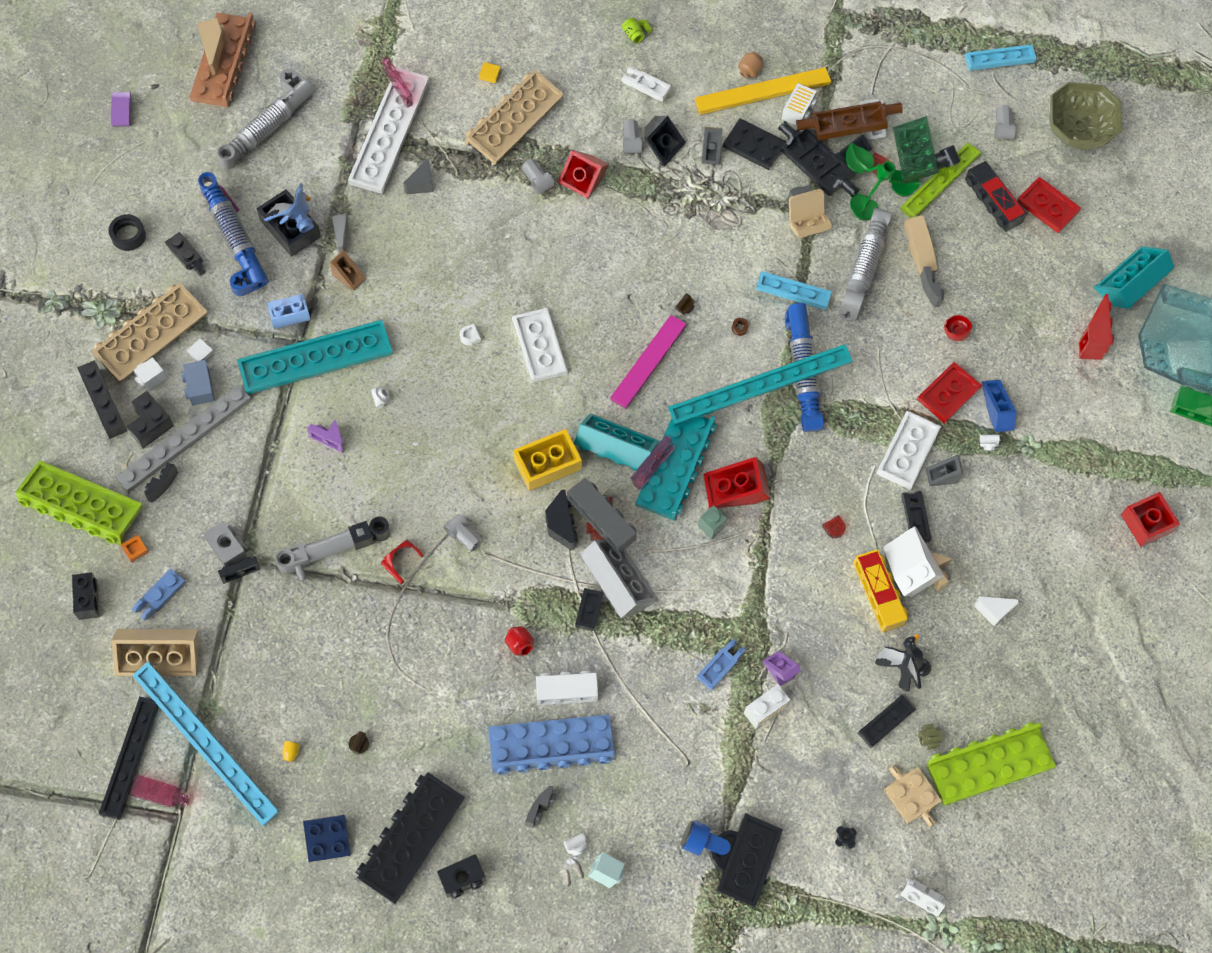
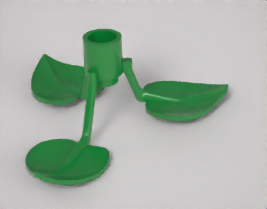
M853 142L847 149L846 162L851 170L857 174L863 173L864 170L866 172L877 170V178L879 179L867 197L863 194H857L850 200V208L859 220H870L875 207L878 208V204L870 200V198L882 181L888 180L889 183H892L891 189L893 192L902 197L910 196L922 183L914 176L904 171L896 170L894 163L891 161H885L882 165L878 164L873 167V156L867 150L856 146Z

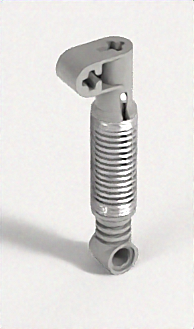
M284 69L280 73L281 89L286 94L272 101L249 124L241 128L236 133L235 139L218 148L219 165L224 169L233 168L239 157L245 154L246 151L255 149L259 143L264 141L275 129L289 119L297 107L314 94L313 86L295 70Z
M876 207L874 209L869 228L861 239L851 268L852 270L847 280V290L839 311V316L844 320L855 321L858 316L864 295L870 289L874 272L884 247V236L892 212Z

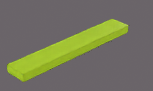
M967 142L957 152L961 162L939 169L901 206L900 210L910 218L919 216L981 155V152Z

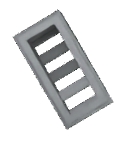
M346 214L332 217L339 253L342 250L345 251L348 229Z

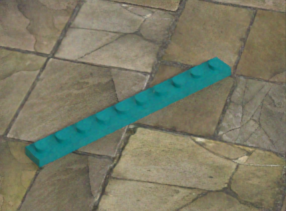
M846 344L677 403L669 406L668 410L674 426L851 364L853 360Z

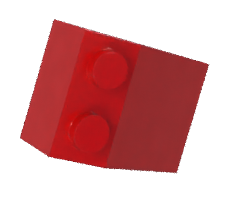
M757 457L703 473L709 508L713 505L716 508L751 505L770 499L765 467Z

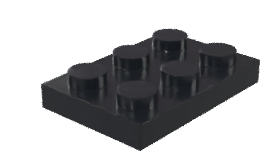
M739 118L724 141L723 148L769 170L786 141Z

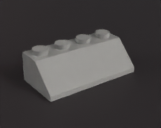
M604 539L592 542L580 554L585 565L589 567L594 575V579L603 589L605 596L614 606L615 612L621 618L633 616L658 601L625 549L617 554Z

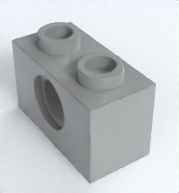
M224 521L203 533L206 541L223 566L239 563L243 558L247 557L244 552L247 550L246 546L241 540H236L234 537L237 535L231 525L227 526ZM225 542H231L230 546L222 547Z

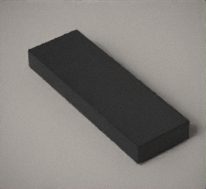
M901 695L857 734L872 748L916 709Z

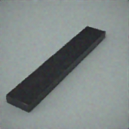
M139 696L99 811L100 816L116 820L121 819L159 708L153 699Z

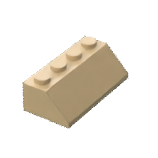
M198 629L116 630L112 638L115 676H132L147 662H150L161 676H197L199 657Z

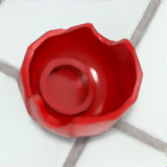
M953 315L945 321V334L953 341H963L972 332V322L965 316Z

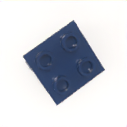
M345 815L303 821L308 862L351 856Z

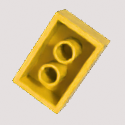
M566 429L513 450V459L529 491L581 470L582 460Z

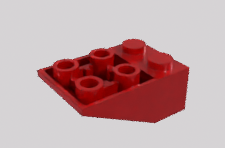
M1105 294L1078 342L1079 359L1102 360L1105 353L1108 352L1110 345H1113L1114 334H1111L1113 319L1110 317L1112 304L1109 301L1108 294Z

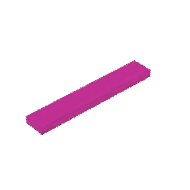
M672 315L669 316L610 397L611 401L627 409L683 332L686 323Z

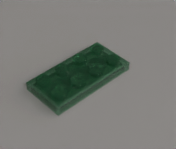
M927 116L893 127L904 183L907 184L939 173Z

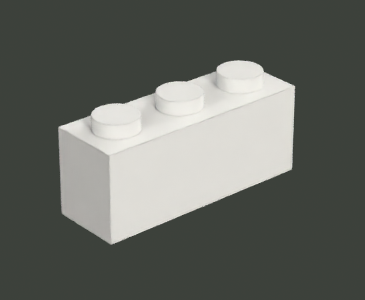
M581 671L580 674L562 672L560 675L543 673L540 676H536L537 706L597 702L596 673Z

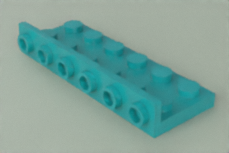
M712 415L711 419L701 416L674 426L671 418L635 502V506L673 521L676 515H681L684 507L681 504L683 498L687 499L691 488H688L690 482L694 483L698 473L695 469L697 466H701L704 459L702 452L703 450L707 451L711 441L708 439L709 435H714L716 430L715 416Z

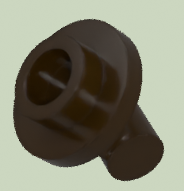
M686 293L675 306V309L681 314H689L695 307V301Z
M359 731L358 734L350 738L349 748L353 753L363 754L368 750L369 740L364 732Z

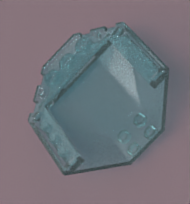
M1163 284L1138 334L1144 368L1183 386L1212 393V298Z

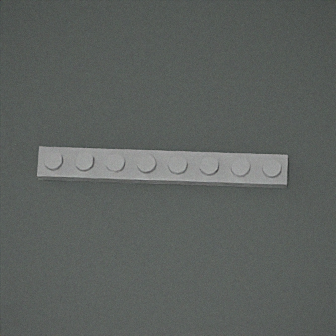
M237 385L118 474L116 479L128 493L163 468L167 462H171L251 401L250 396L240 385Z

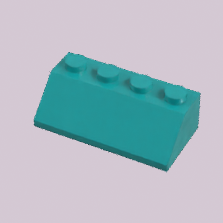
M1140 246L1094 286L1095 290L1103 297L1105 294H1108L1109 301H1111L1114 307L1123 309L1132 307L1138 299L1143 297L1146 292L1156 286L1163 277L1167 276L1175 268L1169 250Z
M591 413L580 424L574 441V445H577L581 450L592 451L601 458L607 457L616 464L631 467L636 472H645L659 444L657 439Z

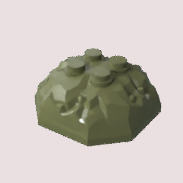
M1067 82L1050 96L1049 121L1051 130L1061 141L1075 149L1095 150L1101 148L1122 132L1121 101L1104 85Z

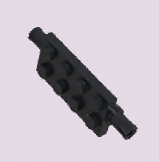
M787 121L779 125L778 130L788 137V142L781 147V152L828 196L832 195L839 188H843L851 197L858 194L860 189L850 181L855 177L856 173L823 142L818 140L810 130L806 129L802 132L795 130Z

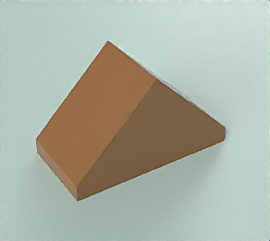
M344 250L330 261L332 275L351 290H354L365 279V276Z

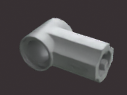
M1002 105L996 109L994 137L995 139L1013 140L1015 124H1013L1012 108L1009 105Z
M627 119L623 122L622 126L624 134L623 152L624 154L642 153V139L639 137L638 121Z
M535 159L525 161L522 165V170L530 179L531 185L537 194H541L554 187L551 175L548 172L545 173Z
M459 513L444 525L445 531L453 539L459 540L470 552L475 551L483 542V539Z

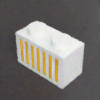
M797 83L783 109L781 119L796 125V120L809 118L810 108L814 109L817 103L815 98L817 91Z
M777 684L746 706L744 714L755 729H757L788 707L790 699L779 684Z

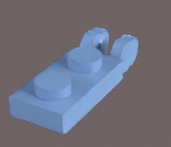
M170 568L142 596V599L137 601L132 610L138 613L149 604L150 607L141 615L144 621L149 619L185 585V580Z
M732 639L725 648H722L696 677L711 691L735 666L746 651L742 647L734 656L729 653L736 645L737 641L735 639Z

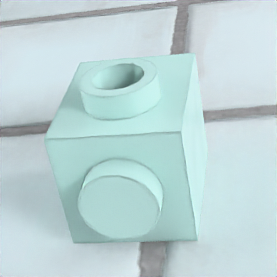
M602 852L595 858L588 877L611 888L616 883L619 884L624 876L622 870L625 864Z

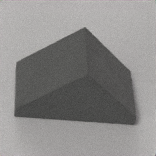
M426 159L403 183L406 194L432 192L429 160Z
M955 455L927 467L926 473L929 486L957 484L963 474L960 456Z

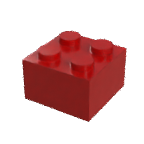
M1161 492L1127 506L1121 513L1123 520L1140 547L1173 533L1180 525Z

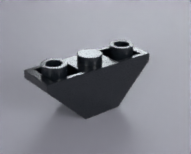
M563 489L545 510L548 536L569 550H575V543H578L577 532L572 530V525H575L573 513H569L568 507H571V503L567 499L565 489Z

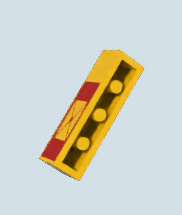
M878 549L857 555L853 564L882 633L904 626L908 620V612L901 605L900 593L897 589L895 590L892 584L893 577L886 570L884 556L880 555Z

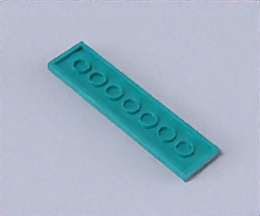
M378 320L237 359L246 393L249 395L389 356L393 352L383 321Z

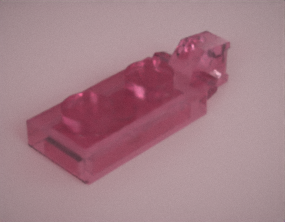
M137 775L130 795L169 808L175 807L176 803L187 806L190 800L187 795L180 793L181 789L177 788V786Z

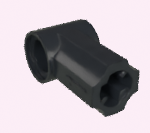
M954 145L922 159L927 174L961 162Z

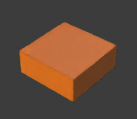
M138 535L120 544L131 563L149 553Z

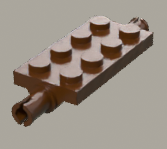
M878 101L811 113V118L796 120V126L798 131L813 128L818 140L888 129L887 115L903 113V107L901 102L886 105Z

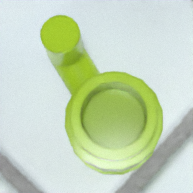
M634 17L627 19L621 26L622 30L634 44L641 42L645 37L642 26L648 34L653 31L646 19L637 21Z

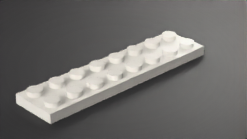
M396 67L349 176V185L380 194L383 193L429 83V76Z

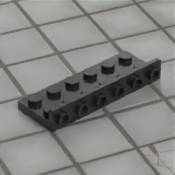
M429 772L424 776L421 774L414 783L417 786L413 793L408 792L402 801L405 803L401 811L399 809L396 810L391 818L394 822L390 828L385 827L379 838L382 840L378 846L374 844L367 855L370 858L366 864L362 862L355 871L358 875L356 877L358 882H362L394 905L465 799L463 795Z

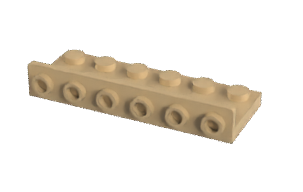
M536 69L531 74L528 72L523 77V82L521 84L517 83L512 88L511 93L504 95L500 100V104L497 107L493 106L488 112L489 115L486 118L482 117L478 121L477 127L475 129L471 128L465 135V144L467 146L469 144L473 145L494 165L564 96L558 88Z
M181 283L174 284L168 288L167 293L162 297H156L152 305L148 308H142L138 312V316L134 319H128L120 330L110 333L106 341L97 343L92 351L93 357L98 359L119 383H122L134 373L139 364L148 361L208 315V312Z

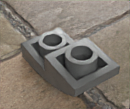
M923 267L920 275L923 289L932 305L939 307L941 300L944 299V290L941 289L940 282H935V275L931 272V267Z
M548 786L535 800L525 820V826L533 828L535 822L539 823L542 814L539 808L547 811L549 805L553 806L556 794L553 793V786Z

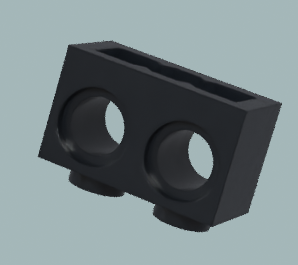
M92 572L72 575L73 613L78 620L99 618L98 581Z

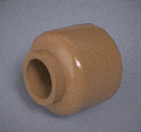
M756 52L746 53L738 64L739 73L746 79L757 77L764 66L763 58Z

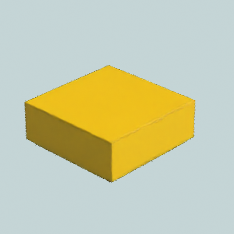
M484 62L479 79L496 83L501 67Z

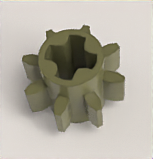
M933 723L923 725L922 731H918L921 746L927 745L928 750L936 749L939 743L943 741L940 728H934Z

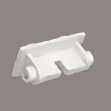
M909 879L901 896L938 917L947 901L944 899V896L932 889L927 894L925 893V885L915 879Z

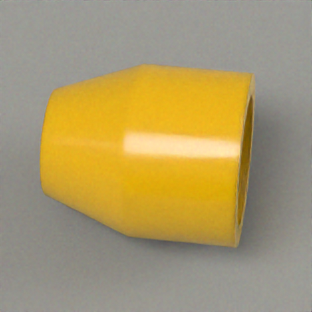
M284 741L282 749L283 760L294 762L299 754L301 744Z

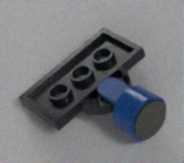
M747 813L743 814L737 832L733 830L724 831L718 836L710 833V826L696 820L690 821L681 840L682 849L697 856L701 854L704 848L709 850L712 863L722 872L715 892L751 908H756L783 829Z

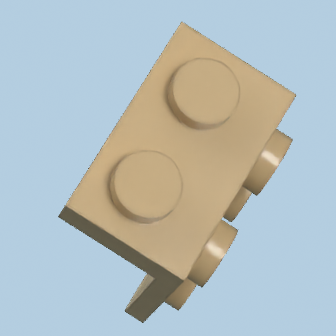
M822 189L789 198L790 228L798 238L832 229L831 222L824 214V192Z

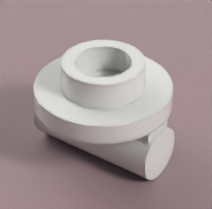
M378 386L371 390L376 408H382L384 404L389 402V392L385 388Z
M980 435V446L984 447V450H995V447L999 446V435Z
M583 833L563 842L567 853L573 855L582 854L587 847L586 838Z

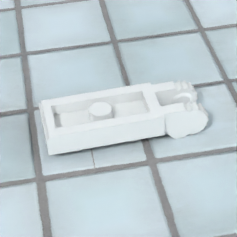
M632 67L627 70L629 76L623 75L621 80L627 86H632L661 102L664 101L671 91V85Z

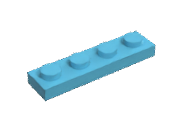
M1031 44L968 52L965 55L969 71L1034 63L1036 55Z
M761 271L756 287L758 291L824 310L827 309L832 292Z

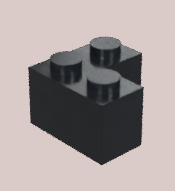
M145 391L131 401L140 417L129 424L127 428L131 436L143 449L174 427L170 416L148 391Z

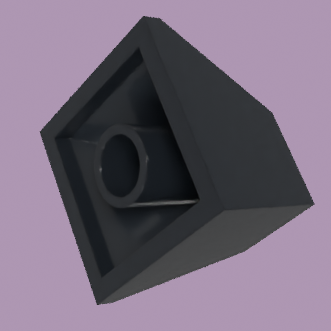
M668 115L655 116L644 127V139L662 166H665L686 143Z

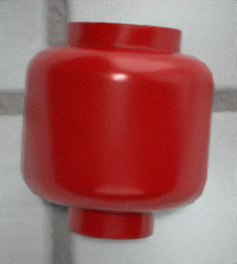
M512 627L507 632L505 644L514 655L525 656L533 650L534 638L525 627Z

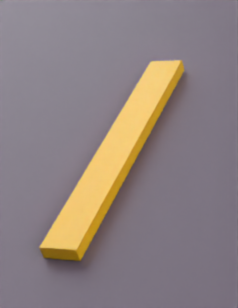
M826 67L695 97L694 102L699 115L792 94L797 83L810 89L830 85L831 79Z

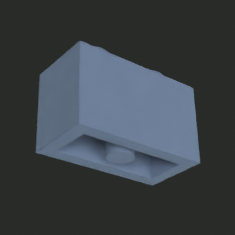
M206 360L183 364L184 372H181L183 383L187 384V388L184 389L186 400L190 399L192 406L215 401Z

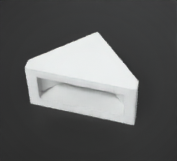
M978 597L974 607L995 626L1016 607L1018 599Z

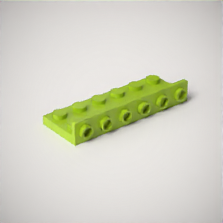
M40 460L15 491L20 505L33 508L40 514H47L59 522H66L75 529H82L94 537H101L110 544L117 545L123 543V535L143 508L142 503Z
M1034 722L1023 725L1022 729H1009L1002 736L998 737L997 734L985 738L986 741L984 742L973 741L967 744L966 748L960 749V747H955L949 750L948 754L942 755L938 753L931 756V760L928 761L926 767L938 796L942 800V805L946 806L1054 769L1056 765L1040 731L1041 723L1034 724Z

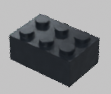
M285 189L256 209L259 220L292 257L321 238L319 226L314 220L312 222L314 227L307 232H300L295 219H288L280 224L285 215L278 216L267 222L264 221L267 213L276 204L294 203L295 198Z

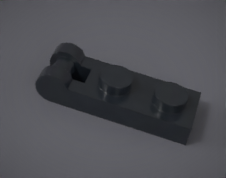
M915 491L913 494L908 492L902 493L901 499L905 509L908 529L915 526L924 542H930L932 537L922 491Z

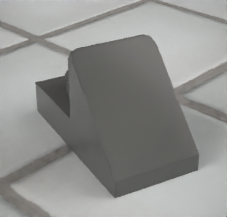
M705 127L701 163L719 165L722 128Z

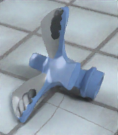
M299 184L293 204H276L267 213L264 221L267 222L278 216L285 215L280 224L288 219H295L300 232L311 230L314 225L312 223L313 220L307 216L310 206L306 202H309L311 198L303 192V184Z

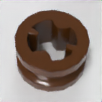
M736 318L731 327L732 332L738 336L745 335L749 323L744 318ZM737 324L744 325L743 330L737 329Z

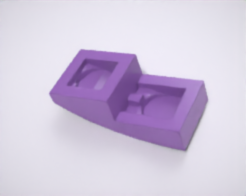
M112 92L111 126H131V92Z

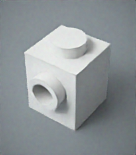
M153 357L139 364L134 370L136 375L135 381L141 388L144 386L148 392L167 379L164 370Z

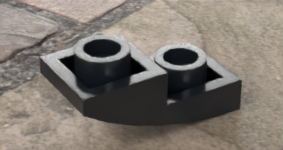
M167 462L166 467L162 468L159 479L152 477L150 483L146 484L144 493L149 502L158 499L174 481L178 474L174 464Z

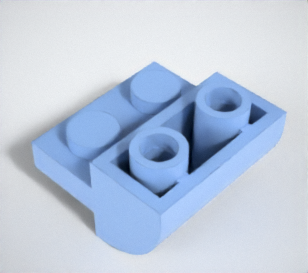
M303 294L267 303L274 329L310 321Z

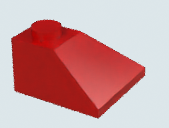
M571 150L558 183L588 199L602 181L609 164L593 155Z

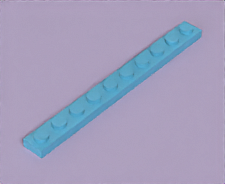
M150 662L145 663L132 676L262 826L267 825L280 812L154 666Z

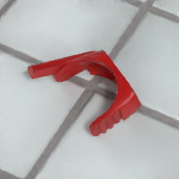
M408 539L383 557L384 560L381 561V565L400 584H403L404 580L393 567L392 559L394 553L400 548L412 547L421 558L424 557L420 549H417Z

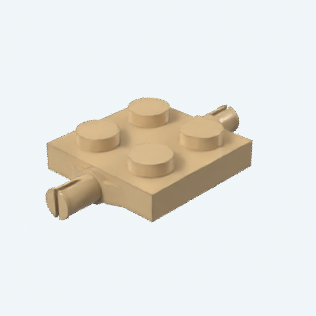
M896 764L890 767L889 770L896 779L884 789V792L907 825L915 819L922 817L929 828L936 824L930 815V811L941 803L942 800L921 770L917 767L909 773L902 774Z

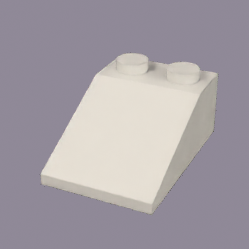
M915 526L883 547L894 580L904 596L913 597L944 577Z

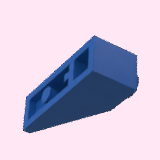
M1001 380L982 381L989 418L995 432L1014 430L1017 412Z

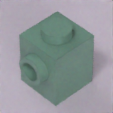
M713 505L700 517L698 527L712 539L725 527L727 521L726 514Z

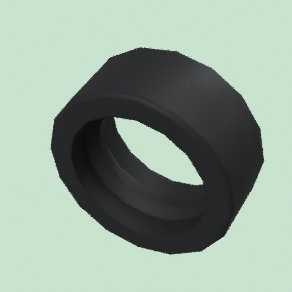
M120 215L112 220L109 225V236L113 245L120 250H134L141 246L146 238V232L141 220L134 215ZM132 225L138 229L137 234L127 240L119 239L116 236L118 230L124 226Z

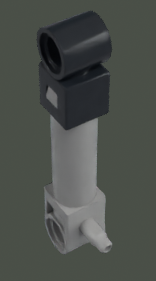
M378 516L370 521L369 526L367 521L349 526L347 531L306 545L300 543L281 549L275 556L276 565L279 571L284 574L296 571L300 581L304 582L306 577L303 568L311 566L310 563L352 548L358 550L374 544L373 539L379 542L385 541L390 535L389 523L384 517ZM377 527H384L382 531L378 532L375 530ZM284 559H290L288 564H282Z

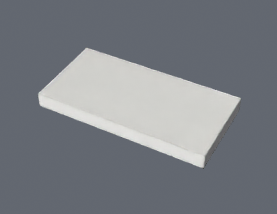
M548 308L512 316L531 382L534 383L567 375L568 370Z
M906 411L876 474L911 490L941 426Z

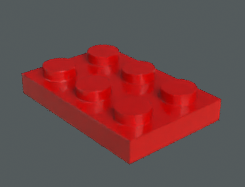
M1038 177L1017 199L1023 208L1058 234L1081 210L1080 206L1041 177Z
M953 362L916 400L945 424L981 389L982 385L957 363Z

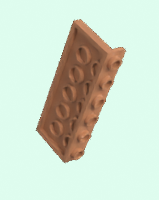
M251 12L248 13L247 17L216 13L215 18L218 19L219 25L223 24L226 35H222L224 46L216 74L212 75L204 50L189 96L190 101L229 107L230 101H233L234 88L238 85L239 72L243 70V59L247 57V46L252 41V30L256 28V20H254L253 13Z

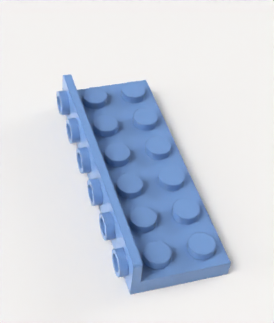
M610 714L489 727L492 771L497 772V774H507L511 770L527 772L530 768L547 770L550 769V766L567 768L570 767V764L587 766L591 762L598 761L599 764H607L615 759Z

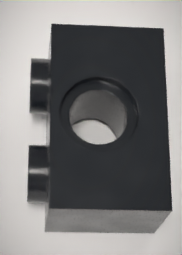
M476 854L437 871L447 898L451 896L453 899L458 898L464 894L465 890L472 888V890L478 889L486 881V876ZM461 873L468 875V880L464 883L457 881V876Z

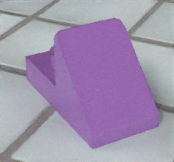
M336 420L333 421L328 431L321 425L316 426L312 423L309 425L307 431L310 438L343 453V442Z
M780 651L763 660L764 665L780 686L792 680L797 673L801 672L799 665Z

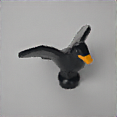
M918 634L904 640L905 651L885 646L879 652L875 664L879 666L898 667L901 670L898 686L910 692L911 679L913 678L916 687L921 689L920 676H927L932 668L929 661L923 659V652L916 646V642L920 638Z

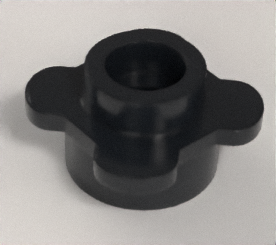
M839 826L836 829L838 835L835 844L838 847L843 845L848 846L850 849L854 848L856 845L854 842L855 835L857 834L856 830Z

